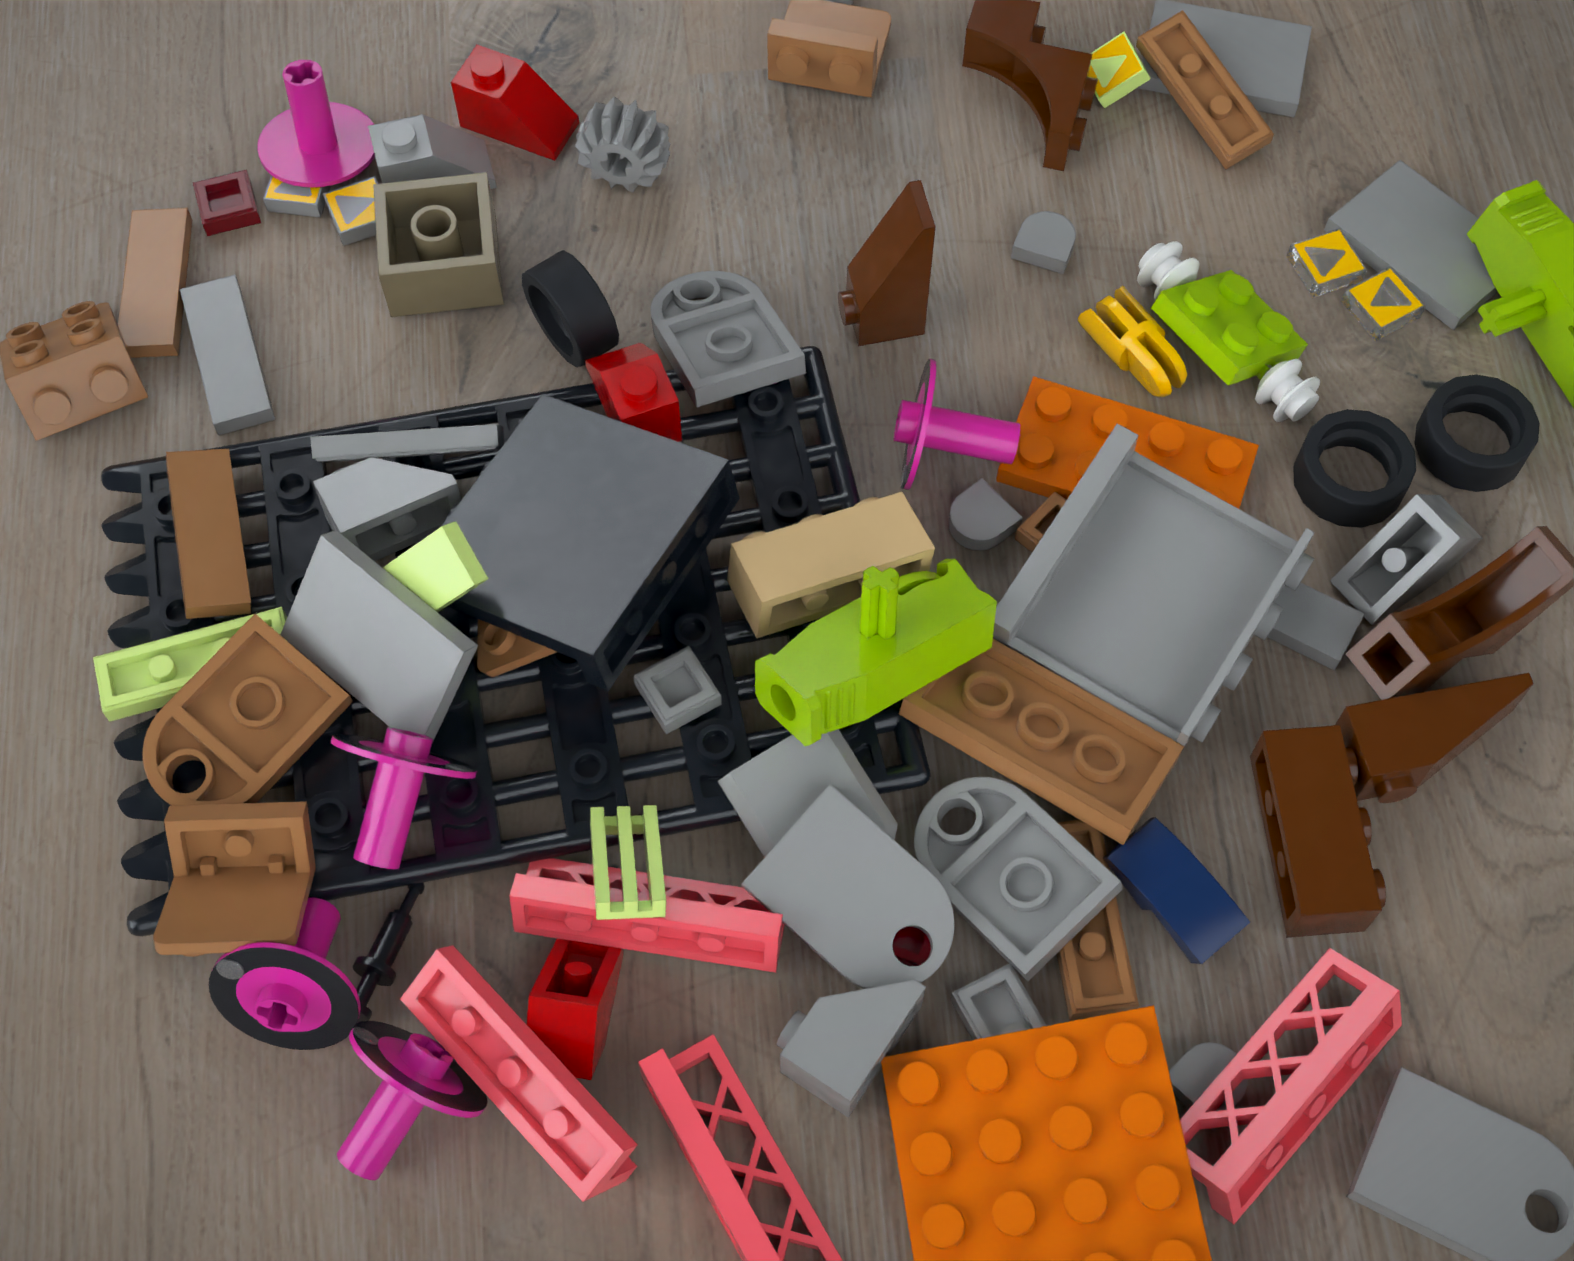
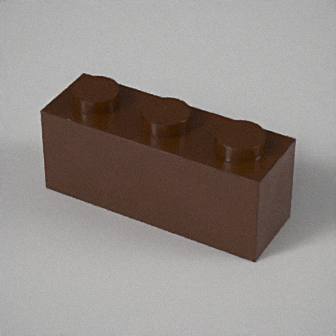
M1340 725L1263 731L1250 755L1286 937L1365 932L1385 905L1386 887L1381 871L1378 868H1372L1368 850L1372 837V827L1367 809L1359 807L1354 785L1358 778V766L1353 749L1351 747L1345 748Z

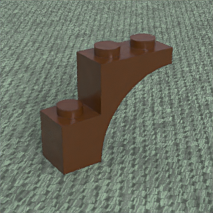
M975 0L966 28L962 66L981 71L1002 81L1028 103L1040 123L1044 136L1045 156L1043 167L1064 171L1069 151L1080 152L1087 119L1079 117L1080 110L1091 111L1098 79L1088 77L1093 54L1043 44L1046 27L1037 25L1041 2L1031 0Z
M1537 526L1500 557L1453 588L1415 607L1390 613L1345 654L1381 700L1424 692L1463 658L1494 654L1574 586V557L1547 526Z

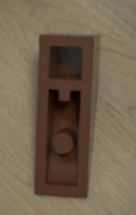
M921 180L911 181L906 185L847 266L846 291L838 292V304L843 325H853L858 346L925 334L936 226Z
M1530 673L1346 706L1335 725H1340L1345 748L1351 747L1357 759L1358 778L1354 785L1357 801L1377 797L1380 803H1393L1412 796L1416 793L1419 786L1516 708L1534 684Z

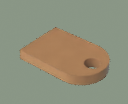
M254 614L162 707L152 720L144 739L142 754L147 779L156 793L171 806L256 803L349 707L353 700L347 692L258 615ZM191 760L204 763L206 777L203 784L197 790L190 793H179L174 790L172 777L179 765Z

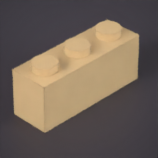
M899 492L882 498L870 497L858 502L853 507L826 515L814 514L802 519L797 524L774 531L754 532L744 537L741 541L731 543L727 582L756 638H760L822 618L860 598L863 571L868 567L875 566L881 572L891 567L899 573V577L912 572L929 571L935 547L903 492Z

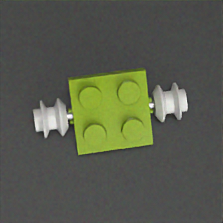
M1173 241L1166 245L1158 243L1151 247L1139 262L1138 266L1141 270L1137 277V282L1142 287H1147L1154 283L1157 285L1154 293L1155 302L1151 309L1228 386L1257 376L1260 382L1255 400L1258 404L1273 401L1277 405L1273 414V419L1276 422H1282L1288 418L1292 421H1297L1309 413L1319 400L1316 391L1319 388L1320 380L1318 377H1311L1303 381L1298 376L1302 368V362L1298 358L1308 344L1293 330L1291 322L1282 314L1272 310L1254 292L1252 284L1244 277L1235 274L1232 270L1196 280L1200 265L1199 261L1196 258L1181 261L1179 258L1183 247L1178 241Z

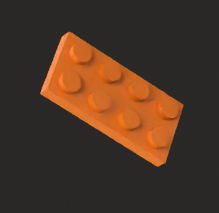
M1033 376L1016 423H1020V437L1014 461L1012 464L1000 462L996 481L1048 498L1054 492H1057L1067 500L1118 423L1139 435L1135 452L1239 509L1259 445Z

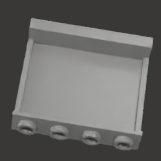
M1117 423L997 605L993 639L1183 746L1187 745L1191 737L1202 743L1222 711L1212 705V702L1222 686L1232 691L1236 689L1253 658L1243 653L1252 637L1255 635L1265 641L1284 610L1283 607L1274 603L1284 585L1296 591L1315 558L1304 552L1315 532L1306 528L1298 541L1290 538L1135 452L1139 435Z

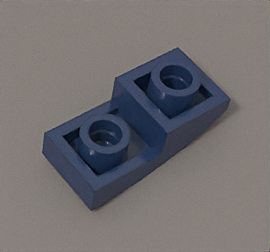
M1156 817L1150 818L1135 830L1124 845H1117L1103 857L1142 910H1152L1191 963L1203 964L1250 923L1241 909L1204 865Z

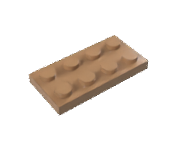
M993 639L992 648L903 698L899 715L1122 845L1129 838L1185 747Z

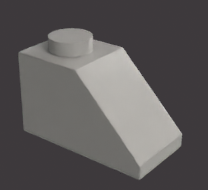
M423 114L368 126L382 184L487 172L490 189L497 188L485 141L479 137Z
M373 457L348 467L340 468L327 476L313 481L325 517L332 531L337 530L374 561L426 538L443 525L449 511L461 501L458 484L452 474Z
M1416 494L1330 581L1358 611L1365 613L1363 617L1371 625H1374L1439 581L1482 537L1441 495Z
M909 980L819 997L807 1015L799 1010L796 1011L781 1032L776 1043L778 1047L783 1049L780 1053V1073L849 1118L882 1068L881 1061L884 1057L890 1056L921 1009L926 987L916 980Z

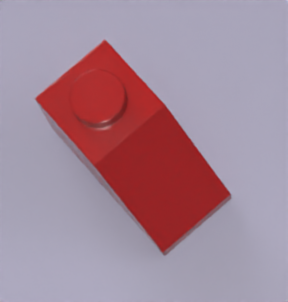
M476 45L451 81L460 127L554 161L557 159L579 124V116L525 61L495 50Z
M640 342L585 360L586 368L607 417L678 442L682 441L679 400L655 351Z
M557 938L529 994L526 1025L576 1078L592 1080L606 1043L624 949Z

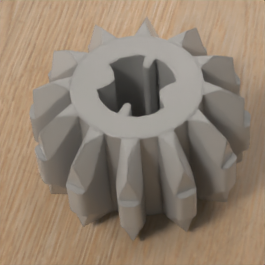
M613 96L608 104L596 102L593 108L588 111L585 121L581 122L576 135L577 143L575 147L579 150L578 164L591 168V179L603 178L609 181L611 189L619 184L633 193L638 185L651 187L654 180L661 174L662 168L666 167L670 156L669 126L656 121V110L644 112L639 109L636 100L630 105H624L618 98Z

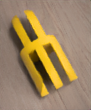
M1123 285L1115 290V298L1106 296L1096 303L1097 314L1089 308L1079 315L1078 322L1111 360L1121 370L1130 371L1153 396L1166 397L1171 395V385L1175 388H1181L1185 383L1187 377L1185 364L1174 347L1165 339L1164 329Z

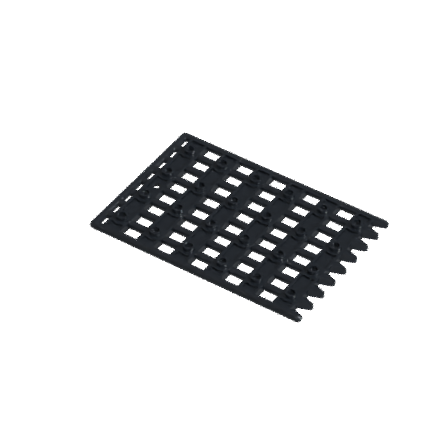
M815 346L800 347L805 355L806 374H804L809 393L808 396L794 398L790 381L786 379L732 396L733 409L680 418L682 441L680 443H683L684 440L736 431L740 433L745 457L732 459L729 462L735 483L751 481L756 507L730 512L713 539L757 531H774L797 524L808 516L814 514L826 515L853 507L860 502L826 366L819 348ZM674 369L666 370L674 391H685L686 389ZM590 383L204 449H229L232 468L261 464L264 490L236 495L239 518L261 514L267 515L269 541L243 545L246 569L272 565L274 593L251 597V614L186 619L166 456L106 467L101 473V482L107 490L141 493L142 502L109 516L101 524L102 530L111 541L144 544L146 553L115 566L106 573L104 579L113 593L149 597V606L118 619L108 628L107 632L111 641L117 647L129 648L282 607L288 617L320 536L332 532L313 481L327 476L326 462H317L316 459H312L310 437L498 423L503 426L505 443L514 432L520 418L527 415L542 394L581 408L602 405L594 384ZM815 418L821 444L805 446L799 420ZM499 450L445 458V454L382 459L452 474L455 480L480 476L484 465L493 459ZM828 468L834 494L818 496L811 469ZM415 544L395 552L396 558ZM705 549L657 619L660 634L646 636L627 665L667 658L689 646L721 694L722 705L679 727L682 746L624 757L619 755L614 725L655 718L642 695L609 700L607 690L587 683L576 659L559 652L496 677H489L479 671L474 654L435 736L430 752L477 769L476 777L464 779L425 773L427 794L418 795L411 823L431 819L435 853L403 859L399 869L371 866L353 858L367 806L362 772L376 770L378 761L345 751L331 744L333 734L358 736L356 715L371 713L367 707L340 686L350 695L353 702L271 787V789L294 785L295 801H307L316 865L308 898L330 901L592 850L590 807H604V816H617V806H629L625 782L688 771L694 804L657 811L660 837L740 822V817L719 785L718 780L792 734L784 726L746 733L740 702L757 699L755 694V673L734 677L728 646L787 636L789 643L808 625L819 619L760 638H756L746 618L722 622L716 593L732 590L727 582L728 566L711 569L707 549ZM448 606L438 612L469 639L472 640V637L478 636L477 618ZM542 682L546 712L485 723L480 692ZM903 699L865 721L839 729L879 794L921 787L931 777L919 726L899 715ZM162 708L156 709V712L158 713ZM155 716L124 730L116 737L114 746L122 758L143 761L144 739ZM894 731L902 764L885 767L877 735ZM551 737L555 770L494 781L489 753L490 748ZM191 760L179 765L172 777L174 790L179 793H190L197 790L203 784L206 777L204 763ZM148 779L127 788L117 799L118 806L123 814L132 819L164 822L169 806H171L156 793ZM557 795L561 796L565 829L507 840L502 839L498 812L499 806ZM165 830L127 850L121 858V864L130 877L168 882L170 890L174 874ZM633 834V842L644 840V834ZM606 835V847L619 845L618 835ZM169 892L135 908L127 916V928L132 935L141 937L154 935Z

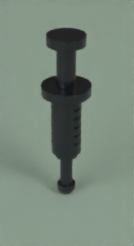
M424 883L408 885L409 890L399 910L395 909L393 912L388 913L368 955L357 957L353 964V970L362 977L356 988L361 1007L358 1022L370 1020L372 1011L367 1007V1004L376 986H391L396 978V972L391 967L413 925L412 917L409 913L418 895L423 893Z

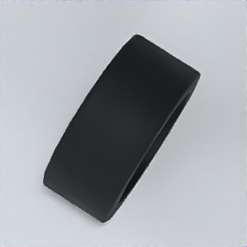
M561 250L522 273V287L534 317L549 341L567 362L578 368L586 365L585 360L600 356L618 345L619 332L616 320L606 298L587 269L572 254Z
M1478 374L1460 376L1442 384L1434 392L1416 424L1414 444L1420 461L1439 480L1454 488L1473 492L1495 490L1514 480L1538 443L1540 422L1532 403L1512 385L1499 378ZM1464 411L1480 414L1499 426L1505 433L1510 448L1506 453L1496 455L1473 453L1458 445L1446 432L1443 423L1444 417L1449 413Z
M1346 409L1325 415L1311 426L1293 466L1294 486L1302 502L1319 518L1344 527L1363 528L1381 523L1398 509L1416 473L1415 450L1407 435L1385 417L1363 410ZM1333 447L1358 448L1370 453L1382 464L1388 475L1387 484L1384 488L1371 492L1351 490L1337 484L1328 476L1319 458L1323 450Z

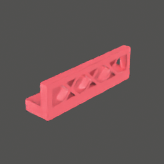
M555 858L532 861L529 863L526 875L516 873L509 895L514 932L775 973L777 971L785 925L782 923L783 914L772 913L767 910L743 887L664 875L666 894L665 917L596 920L593 864ZM608 867L610 902H622L621 869ZM636 871L638 901L650 900L647 873Z
M453 945L437 949L400 1000L582 1202L625 1182L638 1167L629 1158V1155L638 1144Z
M1329 948L1181 1117L1180 1123L1185 1145L1201 1129L1230 1128L1232 1145L1214 1166L1186 1147L1192 1176L1206 1186L1213 1210L1232 1224L1239 1220L1402 1026L1400 990ZM1333 975H1336L1362 992L1351 1006L1320 1009L1317 994ZM1311 1002L1312 1011H1303ZM1333 1025L1325 1035L1323 1026ZM1315 1027L1318 1044L1309 1055L1278 1059L1275 1042L1285 1031ZM1269 1050L1270 1060H1261ZM1291 1074V1076L1282 1085L1281 1075ZM1273 1076L1276 1093L1265 1106L1235 1109L1233 1091L1242 1080ZM1226 1100L1227 1110L1216 1111ZM1238 1125H1248L1239 1135Z
M714 1034L670 1059L662 1048L638 1062L646 1087L742 1261H784L789 1242L818 1250L824 1261H843ZM709 1058L721 1078L715 1105L692 1100L678 1075ZM728 1092L739 1112L723 1108ZM700 1114L711 1117L708 1128ZM720 1120L743 1125L750 1129L755 1138V1144L749 1166L724 1159L714 1141ZM761 1152H763L774 1173L757 1169ZM734 1175L745 1177L742 1189ZM754 1180L782 1187L790 1200L784 1228L759 1222L748 1202ZM796 1213L810 1236L792 1231ZM768 1237L780 1240L777 1252Z

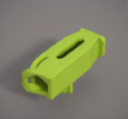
M1535 180L1503 192L1493 199L1467 233L1471 242L1477 246L1494 287L1501 296V298L1479 307L1478 312L1483 318L1479 326L1484 334L1492 332L1494 337L1521 327L1574 408V223L1549 199L1541 182Z
M955 558L944 559L937 563L936 573L918 571L900 577L899 573L891 567L882 572L875 566L868 567L863 571L860 598L808 625L777 654L773 655L770 653L755 661V694L760 705L804 746L811 745L820 740L822 734L865 721L992 648L997 601L976 587Z

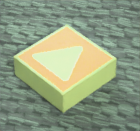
M1125 31L1090 53L1093 55L1088 77L1098 79L1095 95L1104 108L1151 79Z

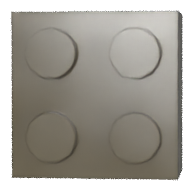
M487 172L373 185L378 275L391 317L504 305L496 214Z

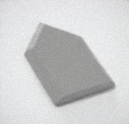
M839 729L822 734L820 740L808 746H804L796 737L790 735L718 780L719 785L764 858L829 784L836 788L892 839H895L898 826L896 820Z

